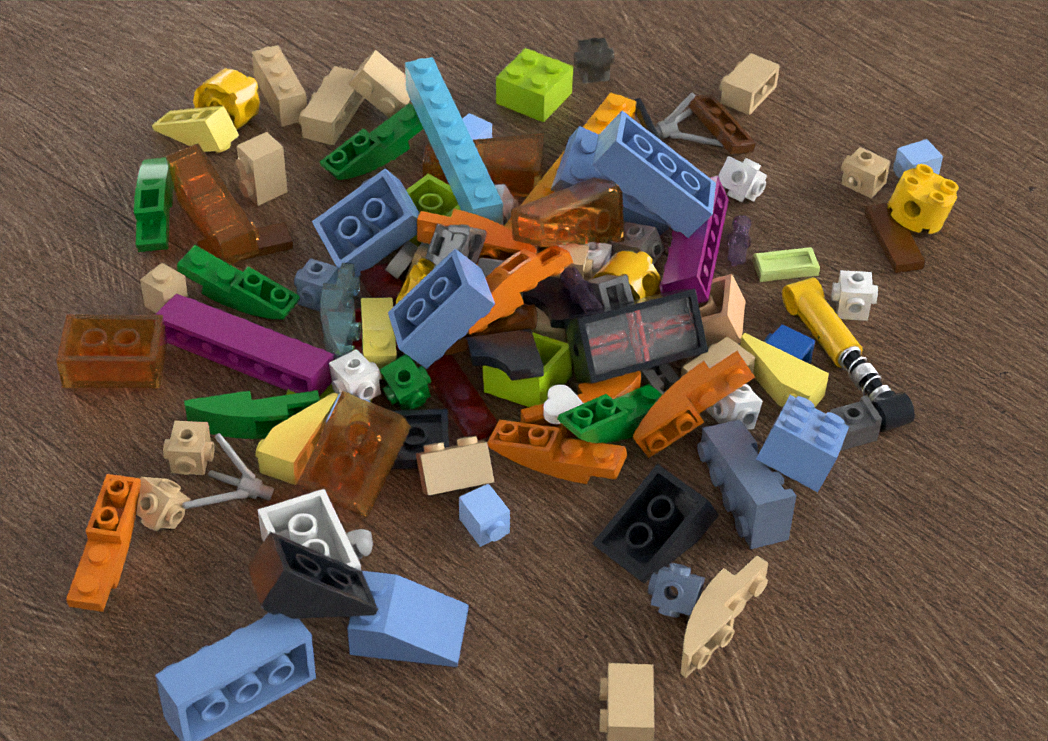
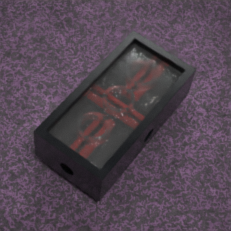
M676 289L563 318L577 382L595 383L708 352L695 289Z

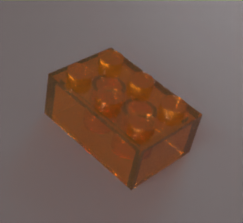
M66 314L56 360L62 388H160L167 348L163 315Z
M342 391L298 484L308 493L325 489L331 503L368 518L411 426L402 415Z

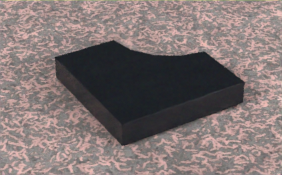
M547 277L538 282L534 289L523 292L522 299L524 304H535V307L544 311L550 319V326L552 328L565 329L563 318L585 313L587 291L584 281L587 280Z
M531 329L467 337V348L473 366L498 368L505 372L512 381L544 376V366Z

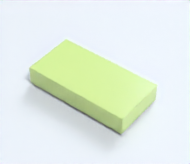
M812 247L753 254L752 262L760 282L818 276L820 272V266Z

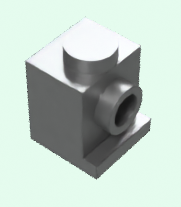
M626 274L621 276L604 275L584 281L591 311L633 301Z
M868 396L861 397L860 402L830 409V413L841 417L845 422L844 424L849 426L841 450L877 441L882 418Z

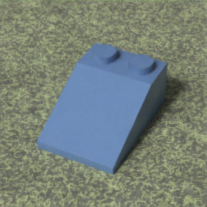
M362 571L378 611L372 616H350L348 625L350 655L458 667L469 609L468 604L399 575Z

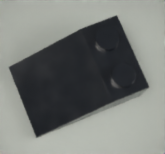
M657 464L592 544L645 584L651 579L653 573L657 574L661 568L669 565L697 543L719 514L708 499Z
M271 531L248 565L260 606L270 614L278 615L280 613L296 619L372 616L378 611V607L361 570Z

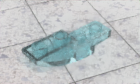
M342 263L336 284L323 283L321 292L320 312L323 343L325 350L333 354L334 360L354 351L353 342L359 341L361 324L356 322L354 299H352L353 295L358 296L360 277H355V268L352 263Z

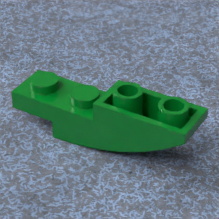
M408 103L369 133L364 128L319 161V163L338 180L361 176L391 162L409 150L408 140L424 128L413 105Z
M173 157L144 159L140 166L134 199V216L137 221L136 248L138 252L166 250L169 247L170 208L173 207Z
M196 245L177 263V271L202 286V295L246 314L269 319H284L300 301L298 294L254 269L247 267L242 272Z
M650 384L616 399H612L607 394H604L559 414L557 420L584 441L592 443L616 442L633 437L640 422L662 394Z
M318 390L252 400L250 391L184 400L187 421L208 422L209 432L212 435L219 433L223 437L265 439L273 427L318 402L320 399Z

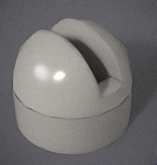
M358 529L346 534L358 559H361L363 556L367 557L371 553L373 540L370 531Z

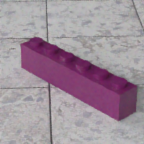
M719 176L710 178L716 182L713 215L689 238L681 232L672 230L671 246L668 247L667 263L664 264L663 280L660 281L661 293L676 289H695L698 303L709 300L729 200Z
M176 293L153 316L159 340L288 391L289 389L295 393L318 390L320 396L332 383L329 363L334 361L332 353L275 332L270 328L254 324L244 318L223 312L218 308L210 307L195 299Z

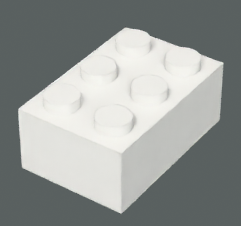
M325 489L258 509L263 542L271 531L361 570L358 558Z

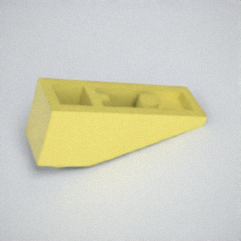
M224 106L169 111L152 125L154 131L202 152H224L231 147V142L239 136Z
M361 298L363 356L369 362H374L381 369L396 360V338L388 312L393 308L392 298Z
M747 333L741 336L740 346L755 356L753 370L755 379L777 405L783 407L789 395L795 398L797 396L804 397L811 401L815 407L825 396L829 373Z
M333 392L273 427L267 437L260 440L256 448V458H258L261 474L294 485L298 483L327 438L326 420L339 394Z

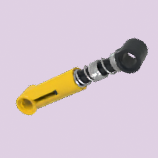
M812 277L784 286L782 298L785 308L791 315L798 314L835 365L848 371V377L855 386L862 390L863 396H868L882 418L879 432L883 433L912 423L915 419V411L911 399L906 393L900 392L896 394L888 385H883L880 382L881 376H878L875 368L871 363H866V357H861L863 352L862 346L825 300L820 282Z

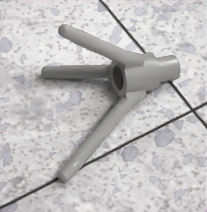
M690 93L666 119L657 123L655 127L659 137H662V139L670 136L671 139H684L724 147L717 139L679 132L677 123L693 113L690 108L683 113L681 112L695 97L694 93Z
M218 433L215 435V439L240 470L242 476L240 479L212 470L209 471L208 475L237 486V490L184 502L182 507L184 509L195 508L233 499H246L247 497L253 499L260 497L270 501L274 488L262 484L261 479L255 478V474L246 467L228 442Z

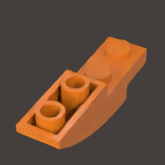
M454 209L451 217L420 211L417 218V241L431 243L437 223L447 227L449 225L464 224L487 232L479 258L505 261L523 248L534 254L537 251L527 240L514 231L473 213Z
M556 244L538 254L523 248L496 267L485 278L495 305L467 333L471 335L472 333L482 332L493 321L512 315L516 308L524 304L521 292L534 289L538 282L547 277L563 272L564 267L573 263L570 252Z
M738 350L711 368L708 367L705 361H702L676 381L651 407L633 434L634 440L648 458L703 424L704 420L700 415L701 412L755 378Z
M636 371L595 383L578 384L577 396L583 403L607 394L612 399H616L640 388L641 372ZM544 404L521 409L522 423L561 428L563 438L572 439L577 437L562 423L552 424L546 421L543 416Z
M500 419L487 442L489 448L520 465L543 474L582 484H587L591 476L616 480L627 458L625 446L563 438L561 428Z
M106 474L85 531L88 540L66 598L69 607L103 612L111 588H117L135 523L137 502L141 488L140 478Z

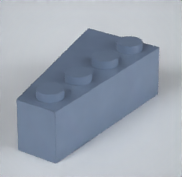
M739 419L702 428L701 442L697 445L699 457L702 462L707 463L710 469L711 481L715 487H719L722 493L725 509L728 512H732L738 535L745 538L750 549L789 540L796 494L792 489L784 490L781 486L784 484V478L779 471L771 472L770 466L756 459L758 456L757 442L742 421Z

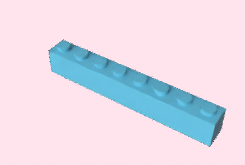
M433 57L405 62L406 91L460 209L503 225V202Z

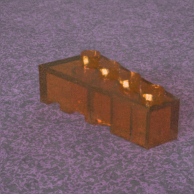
M544 133L473 140L494 185L505 184L512 196H528L541 180L544 159ZM426 144L422 163L423 177L429 173L449 185L431 144Z
M199 143L166 156L177 203L203 237L209 240L221 257V260L232 265L259 253L257 240L260 239L257 227L253 222L250 223L243 209L237 204Z
M593 177L511 210L512 236L515 241L539 247L566 246L569 244L583 245L591 242H624L623 192L619 185L610 180Z

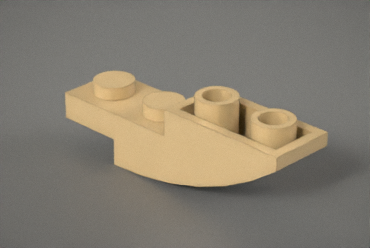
M756 556L736 575L723 568L709 583L694 606L687 624L680 674L687 677L696 668H703L709 661L711 654L719 646L725 647L730 642L735 632L733 629L734 618L741 613L745 603L752 596L757 597L764 591L768 583L766 579L768 562Z

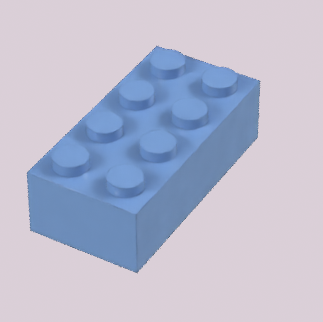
M621 111L598 135L592 166L595 167L602 177L609 178L619 185L626 195L633 196L639 200L647 211L657 214L664 219L672 230L681 232L689 238L713 215L716 182L625 112Z
M579 126L569 137L550 190L624 222L656 227L659 236L670 228L664 219L657 214L647 211L639 200L633 196L626 195L619 185L609 178L602 177L596 171L592 164L599 134Z
M267 613L262 619L247 627L239 628L232 632L230 636L213 645L205 646L194 655L167 666L163 671L155 675L165 720L180 741H202L314 680L316 673L311 633L299 618L292 619L280 613L278 615Z

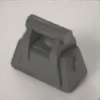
M437 223L425 259L433 262L435 268L454 249H457L477 264L487 232L464 224L449 225L447 227Z

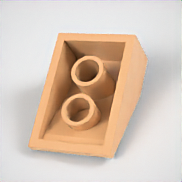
M732 274L714 278L712 280L709 300L698 303L707 347L717 344L726 337H729L736 343H741L745 299Z

